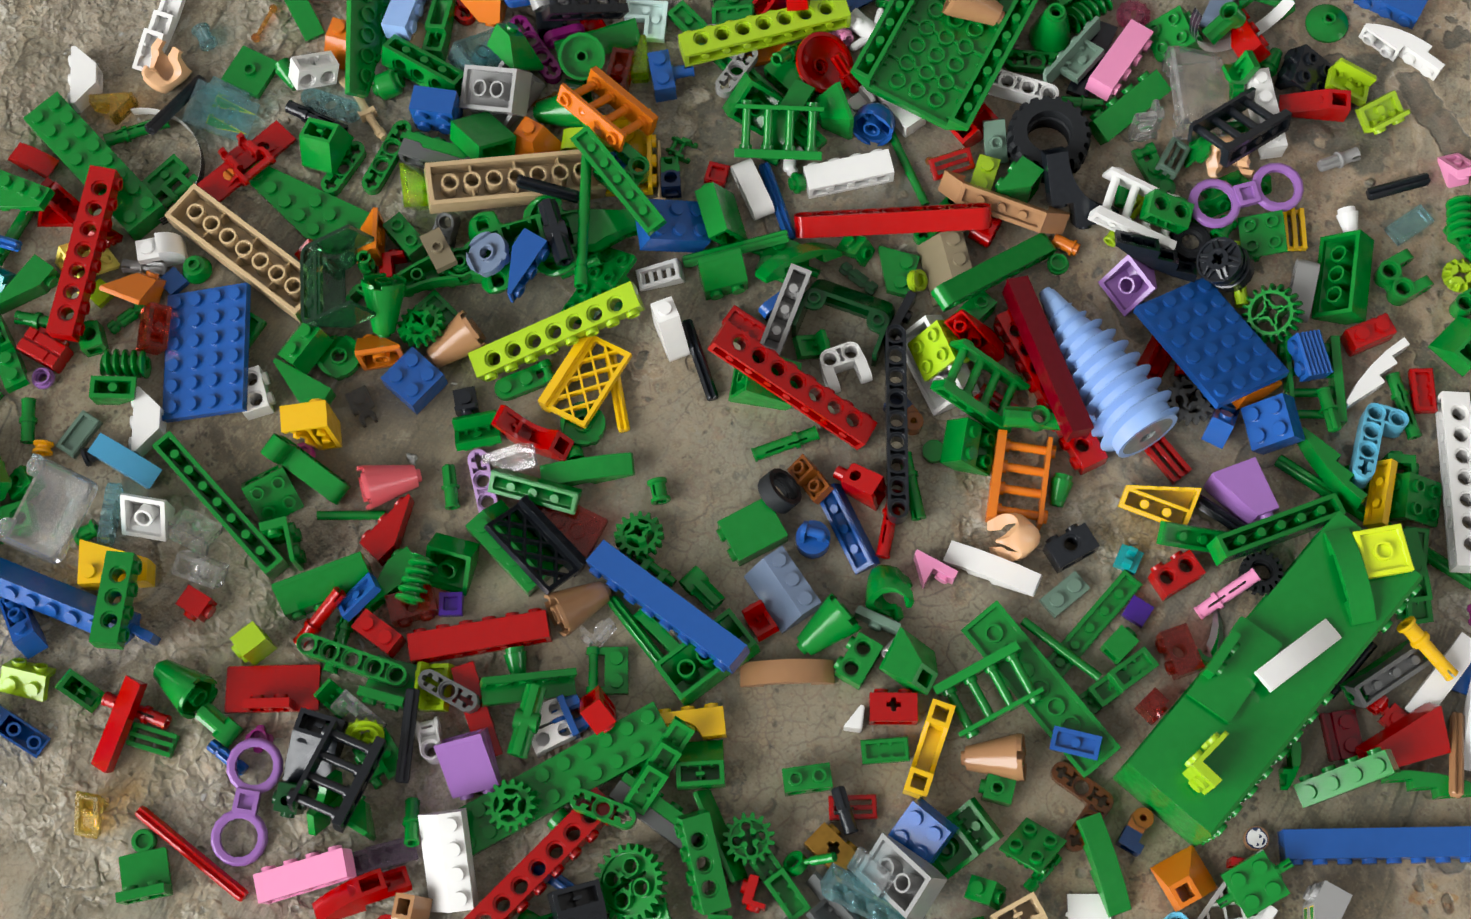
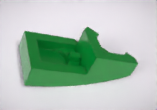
M1293 742L1289 747H1286L1289 750L1286 754L1287 767H1282L1278 770L1280 790H1288L1297 775L1301 763V742Z

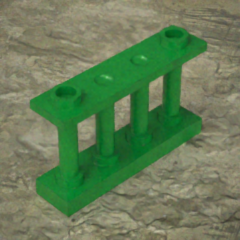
M741 100V104H736V109H743L741 144H739V148H734V157L822 161V152H818V147H816L817 112H824V107H820V103L807 102L806 106L758 105L754 104V100ZM751 109L764 110V134L761 149H752L750 144ZM773 110L786 111L785 146H783V150H774V145H772ZM795 111H808L807 147H805L804 151H796V146H794Z
M1284 336L1285 341L1277 345V356L1281 357V362L1289 370L1287 377L1282 379L1284 394L1294 397V400L1295 397H1318L1316 390L1319 388H1294L1293 376L1297 375L1294 372V367H1292L1291 354H1289L1287 349V340L1290 338ZM1330 336L1324 344L1334 372L1326 377L1328 378L1327 387L1331 388L1334 404L1338 405L1337 413L1341 427H1343L1348 420L1340 336ZM1297 410L1300 419H1324L1323 414H1320L1319 410Z
M964 338L951 341L949 345L958 351L947 378L934 380L930 389L990 430L997 433L998 429L1008 430L1007 433H1010L1012 427H1003L1004 406H1010L1016 391L1028 390L1030 385L1023 381L1022 376L1010 372L976 348L972 341ZM967 357L975 365L962 390L956 386L955 381ZM982 369L991 374V377L981 400L978 401L973 397L972 392ZM1000 380L1008 388L997 413L990 409L989 402Z
M1016 640L932 686L938 696L944 695V697H948L950 703L956 706L955 712L965 728L958 732L961 738L967 737L969 740L980 734L979 729L1028 702L1033 705L1043 699L1042 695L1046 691L1043 687L1035 689L1018 659L1020 657L1018 653L1022 649ZM1005 660L1011 664L1028 694L1017 701L1013 699L997 670L999 668L998 664ZM983 672L986 675H990L1006 704V707L995 713L977 683V676ZM963 683L965 686H969L986 717L975 724L970 720L956 694V687Z

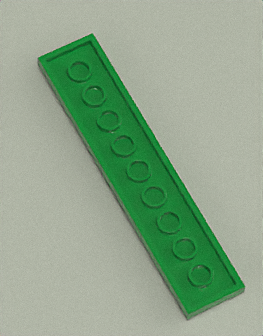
M653 701L615 722V726L608 732L604 733L602 731L598 735L595 733L513 778L517 780V785L521 781L525 782L524 789L531 787L533 791L530 796L537 797V800L532 803L538 809L531 812L535 819H527L529 826L570 803L569 797L574 790L582 788L592 791L595 787L598 788L646 762L667 729V725L655 702ZM512 789L507 790L506 792L510 795H514L516 792L518 793L519 791ZM487 794L458 808H466L473 856L518 832L514 827H512L511 833L506 832L505 826L502 830H498L496 828L497 823L491 824L489 822L492 815H485V812L490 809V806L484 804V802L491 800ZM499 799L497 800L496 809L499 807ZM509 801V802H508V804H509V808H508V809H510V810H513V809H514V807H513V803H514V802H512V801ZM526 802L523 805V812L526 809ZM512 816L503 819L506 822L516 821ZM522 824L520 825V826H521V830L524 829V828H526V826H524V825H522Z

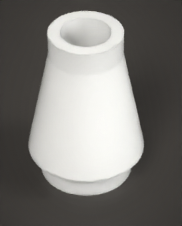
M1347 206L1337 210L1338 215H1336V218L1343 233L1358 230L1359 211L1356 210L1355 206Z

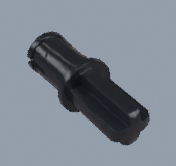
M838 786L833 788L831 793L837 809L835 814L839 815L844 835L858 832L859 829L852 812L854 807L850 806L845 787Z

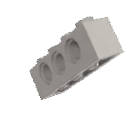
M792 263L760 341V344L775 350L779 356L812 276V271Z

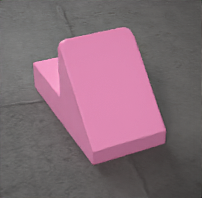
M1460 153L1437 157L1448 188L1468 184L1471 176V160Z
M918 549L916 550L913 559L922 589L925 587L931 574L935 575L934 578L943 584H947V582L953 584L958 574L957 570Z

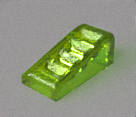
M645 34L640 36L631 69L633 84L648 83L649 81L648 44Z

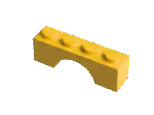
M933 698L902 794L917 799L921 797L926 800L954 714L955 705Z
M708 703L704 705V708L695 709V706H683L681 711L673 712L669 708L659 709L667 727L673 718L677 716L695 727V730L698 731L703 740L727 738L723 706H718V703Z

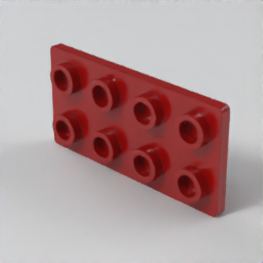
M319 664L229 666L226 679L225 712H299L301 707L317 712L319 711L320 701L314 697V693L321 686V666Z

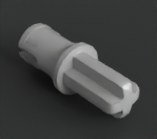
M1357 147L1343 152L1336 151L1332 156L1320 159L1316 164L1320 172L1335 167L1340 169L1348 163L1359 161L1361 153Z
M123 259L121 266H126V268H121L123 273H146V270L164 275L167 270L164 262L155 261L140 265L138 260Z

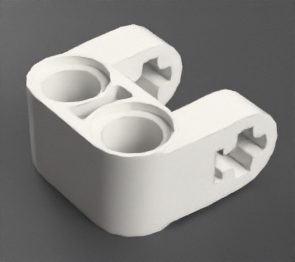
M846 342L826 349L821 353L819 367L826 387L833 389L835 393L841 392L836 374L852 368L855 369L861 384L873 381L867 360L857 343ZM853 352L856 354V357L848 358L845 354ZM832 359L835 361V364L827 365L824 361Z

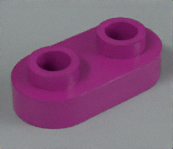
M574 23L546 32L543 36L545 45L548 48L555 49L554 41L564 39L577 32L585 33L584 25Z

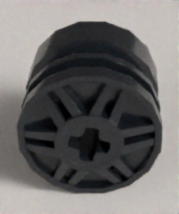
M1216 237L1207 241L1200 248L1197 255L1196 267L1199 274L1216 288L1225 292H1236L1244 288L1251 281L1255 272V262L1252 255L1234 240L1226 237Z

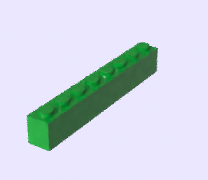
M170 431L152 445L272 581L290 567L285 559Z

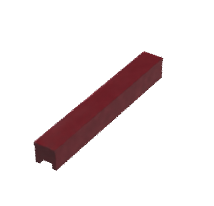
M1028 275L1007 279L1002 291L1003 297L1066 442H1070L1071 439L1078 437L1086 439L1091 430L1094 429V426Z

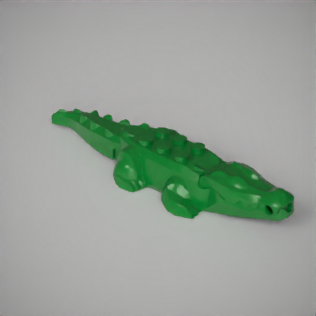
M542 195L536 197L526 207L523 219L500 223L494 211H484L476 214L469 222L468 235L470 241L464 247L450 248L458 265L438 274L430 257L427 256L397 273L407 279L404 297L410 298L414 294L425 290L433 291L435 288L440 287L455 288L456 286L482 284L483 289L489 294H500L508 290L510 262L498 273L485 278L471 270L466 262V252L469 254L471 248L469 244L475 236L482 232L498 233L508 242L509 254L511 256L512 245L524 228L547 240L543 230L544 224L537 205L547 198L556 199L561 218L565 221L570 237L568 240L575 261L567 266H557L553 258L551 246L549 245V256L544 262L541 261L537 267V273L541 272L548 277H558L568 273L576 267L579 209L563 210L561 199ZM590 209L588 255L597 251L602 253L614 244L638 235L636 221L627 209ZM487 250V251H486V254H487V255H486L484 258L490 256V254H491V251H490V250ZM356 284V292L364 296L361 284Z

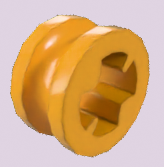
M47 440L33 441L35 446L32 449L33 454L47 457L53 455L51 450L54 447L53 442Z

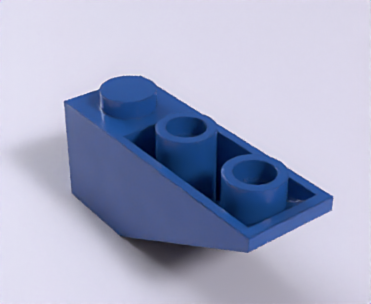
M526 228L522 230L512 245L507 290L510 302L514 303L517 297L520 298L523 295L525 285L529 279L532 280L538 270L537 267L541 261L544 262L548 258L550 253L547 240Z
M2 597L0 599V607L12 642L27 659H30L48 648L44 633L32 610Z
M0 704V735L37 758L51 738Z

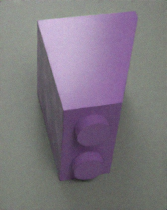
M1256 457L1213 472L1203 486L1205 491L1225 509L1246 524L1270 517L1279 508Z
M488 727L442 739L434 745L435 753L452 798L460 797V800H466L474 797L475 792L483 791V794L495 792L493 785L500 786L502 783Z

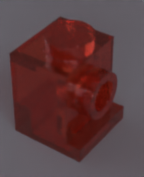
M1155 687L1134 709L1152 726L1168 710L1165 705L1169 700Z

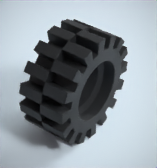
M1262 550L1261 553L1257 551L1243 559L1238 570V577L1258 565L1266 567L1270 573V577L1267 580L1256 582L1246 589L1247 592L1251 590L1253 595H1256V593H1259V596H1264L1265 593L1269 595L1280 582L1284 571H1282L1283 565H1279L1280 559L1278 557L1276 559L1273 558V553L1270 552L1267 555L1266 551Z

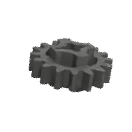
M1185 376L1181 378L1180 383L1175 380L1172 384L1173 387L1169 386L1168 388L1172 395L1167 402H1169L1168 405L1171 408L1178 407L1176 403L1179 405V411L1176 414L1178 417L1177 423L1185 420V425L1188 426L1191 421L1195 425H1198L1200 419L1205 422L1208 418L1207 415H1211L1213 412L1212 404L1191 380L1187 381ZM1193 395V401L1187 407L1188 399Z

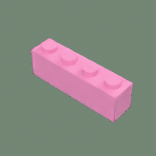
M1131 19L1090 75L1085 89L1105 101H1108L1111 95L1116 96L1122 87L1121 81H1127L1133 71L1131 67H1137L1143 57L1141 53L1143 51L1147 53L1153 41L1150 39L1154 31Z
M336 845L327 848L328 852L326 853L312 852L306 854V859L298 861L297 858L284 861V865L280 867L271 865L261 868L262 872L253 875L258 903L272 904L357 877L352 849Z

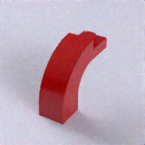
M500 405L491 423L510 441L538 455L554 460L565 461L575 442L559 430L547 429L528 421L506 405Z

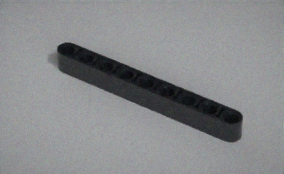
M892 324L886 329L884 340L886 500L888 520L893 524H902L907 519L909 511L906 331L901 325ZM898 335L901 339L895 341L890 336ZM898 356L901 360L899 362H894L890 359V357ZM898 377L901 379V382L893 383L890 379ZM897 398L901 400L902 403L899 405H894L891 403L890 400ZM899 420L902 425L899 427L893 426L891 421ZM897 441L903 447L896 449L892 447L891 443ZM898 463L902 465L903 469L896 471L891 465ZM899 485L903 488V491L896 493L892 490V487ZM899 507L904 513L902 515H895L892 509Z

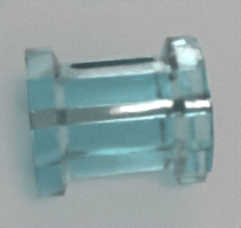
M199 23L192 28L191 33L199 41V47L202 51H209L217 46L218 41L212 36L208 23Z

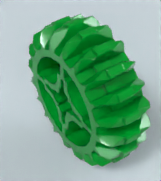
M1270 283L1269 290L1265 285H1261V293L1254 289L1253 294L1255 297L1247 296L1246 299L1251 302L1250 305L1243 304V308L1247 309L1248 312L1242 313V317L1248 318L1246 320L1247 324L1260 338L1262 337V341L1265 344L1269 341V338L1271 344H1276L1277 337L1283 343L1285 341V334L1291 338L1293 336L1291 333L1292 329L1297 332L1300 330L1299 327L1295 326L1296 322L1303 323L1304 321L1298 318V315L1305 314V311L1297 309L1303 305V302L1296 301L1299 295L1297 293L1291 295L1292 289L1288 287L1284 290L1283 284H1279L1276 288L1274 283ZM1281 296L1288 304L1276 306L1271 297ZM1263 302L1264 308L1262 312L1258 313L1256 316L1257 309L1259 305ZM1272 309L1277 311L1274 319L1269 317ZM1290 311L1289 319L1287 323L1283 326L1282 318L1286 314H1289ZM1270 322L1275 331H1264L1258 323Z

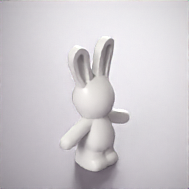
M880 7L877 9L874 21L858 8L851 12V24L848 29L861 37L851 43V51H856L866 44L883 14L884 8Z

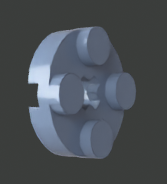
M489 231L475 236L469 244L471 247L469 254L466 252V262L469 268L485 278L498 273L511 260L509 245L506 239L498 233H491ZM487 250H490V251H491L490 256L484 258V257L487 255V254H486V251H487Z

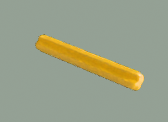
M616 355L610 356L611 365L618 363ZM605 358L606 367L609 366L607 358ZM609 371L607 372L608 379L611 378V372ZM619 376L611 389L618 431L624 433L630 431L621 377Z

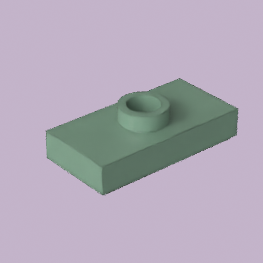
M1005 119L982 120L984 154L1000 159V163H1007Z
M858 605L855 611L854 618L867 623L868 627L874 631L881 632L883 630L896 636L899 628H901V623L864 606Z

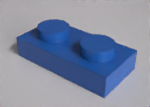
M370 572L346 594L347 596L337 606L342 618L348 622L355 615L359 614L382 590L376 577Z
M1054 725L1049 749L1098 761L1103 737Z

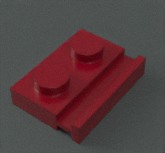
M1355 709L1319 714L1328 761H1341L1356 756L1355 747L1363 742Z

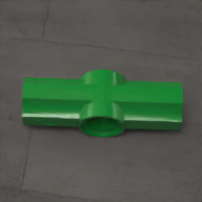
M1038 405L1033 408L1004 406L1003 427L1029 428L1035 432L1043 429L1060 430L1052 409H1048L1045 406ZM1033 415H1040L1043 418V422H1037Z
M526 683L520 708H517L513 718V732L507 754L518 758H528L534 734H537L541 723V709L547 691L546 688Z

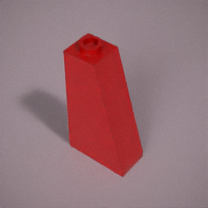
M1428 702L1356 746L1358 758L1367 757V751L1381 746L1382 750L1391 749L1398 766L1401 767L1451 753L1442 706Z

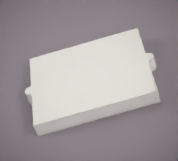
M1067 894V912L1065 916L1068 919H1111L1107 915L1099 894Z

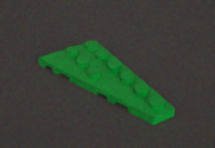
M347 0L346 95L366 98L369 95L375 76L374 71L382 56L380 55L382 45L387 41L381 22L390 0Z
M267 166L249 181L250 185L306 240L312 239L331 260L355 240V236L369 215V212L270 166Z
M0 170V210L10 211V209L44 211L55 195L51 188Z

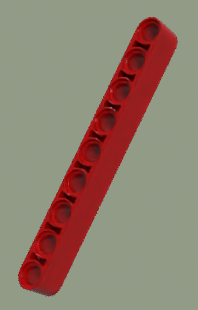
M966 203L799 212L794 214L795 237L823 238L989 229L992 227L991 204Z

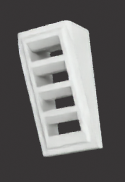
M677 258L635 270L641 292L685 282L682 263ZM671 269H675L676 275H672ZM666 270L667 278H664L662 271ZM654 272H657V281H655ZM644 274H648L650 283L646 284Z

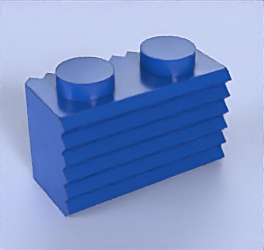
M1320 329L1296 333L1287 340V349L1294 361V372L1300 378V382L1323 379L1334 372Z

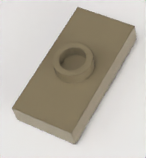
M439 227L419 236L438 274L458 265Z

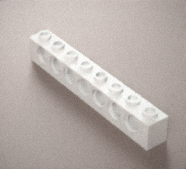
M1442 391L1436 397L1438 411L1435 413L1449 572L1471 573V551L1464 546V544H1467L1471 548L1470 393ZM1453 415H1456L1459 420L1455 419ZM1455 436L1459 437L1461 441H1458ZM1456 457L1462 459L1463 463L1459 462ZM1458 478L1462 479L1465 482V485L1462 484L1458 480ZM1460 500H1463L1467 506H1464ZM1462 522L1467 523L1469 528H1466Z

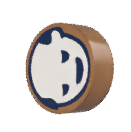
M1253 826L1245 831L1243 842L1249 850L1258 852L1268 846L1269 835L1262 827Z

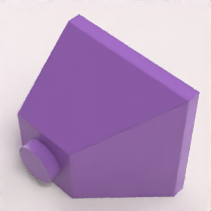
M1126 255L1098 282L1124 317L1157 289L1154 269L1129 255Z

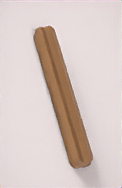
M1452 712V715L1449 717V743L1451 753H1449V795L1459 799L1464 795L1465 716L1463 713Z

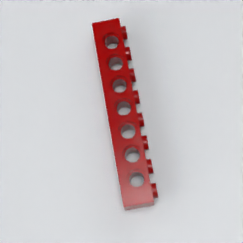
M94 165L89 167L46 327V332L52 338L79 342L80 336L84 334L85 316L90 312V297L96 289V274L101 270V255L107 247L106 236L112 228L111 217L113 211L117 209L118 191H121L123 187V179L116 169ZM107 189L106 193L99 195L101 190ZM102 209L100 214L93 215L96 210ZM96 230L94 235L88 236L90 231ZM91 250L88 256L82 257L85 251ZM85 271L82 277L77 278L79 272ZM75 292H80L77 298L71 299ZM69 313H74L71 319L66 320V316Z
M1009 309L996 315L993 325L994 331L998 337H1002L1007 354L1009 356L1012 355L1015 360L1016 370L1019 374H1023L1026 379L1025 382L1030 385L1028 391L1034 393L1037 398V406L1042 405L1051 409L1039 378L1032 371L1034 367L1029 355H1024L1021 350L1026 349L1021 336L1016 337L1010 333L1014 330L1018 331ZM1052 430L1053 432L1056 431L1062 450L1068 452L1072 468L1075 471L1078 470L1080 475L1106 463L1108 456L1101 449L1098 438L1093 437L1091 432L1086 439L1078 437L1071 439L1070 442H1066L1061 430ZM1076 445H1084L1087 451H1079Z
M726 321L707 348V350L856 450L866 445L878 424L870 414L861 412L854 407L852 402L837 396L833 389L824 387L817 382L815 377L803 373L794 363L784 360L775 350L766 348L760 344L756 337L747 335L734 323ZM733 342L738 343L741 350L736 349ZM752 355L757 356L760 363L755 362ZM771 368H775L779 376L773 374ZM790 380L797 384V388L791 385ZM809 393H812L815 396L816 401H813L810 398ZM828 405L834 409L835 414L829 411ZM847 418L853 422V426L848 424Z
M597 787L591 791L606 797ZM584 798L577 806L585 803L590 807L588 811H592V804L596 799L593 798L592 803H589ZM601 803L596 808L597 814L601 816L607 815L610 811V806L606 803ZM617 807L614 808V815H615V816H617V815H616V813H617V811H616V810H617ZM572 810L464 919H512L517 913H523L529 907V901L535 895L539 896L548 887L546 884L552 877L555 879L559 877L565 870L564 865L570 859L572 861L577 859L583 851L581 848L587 842L591 844L600 834L598 831L604 825L609 826V824L599 820L588 823L585 821L586 815ZM578 830L581 832L580 837L577 840H569L568 835L571 831ZM554 848H562L563 853L560 857H551V851ZM537 865H544L546 869L542 875L536 876L533 874V870ZM519 883H527L528 888L524 893L516 892V886ZM501 901H510V907L506 911L498 910V905Z

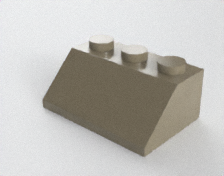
M962 231L940 232L917 246L922 270L927 275V288L933 308L939 305L931 295V291L941 283L973 268Z

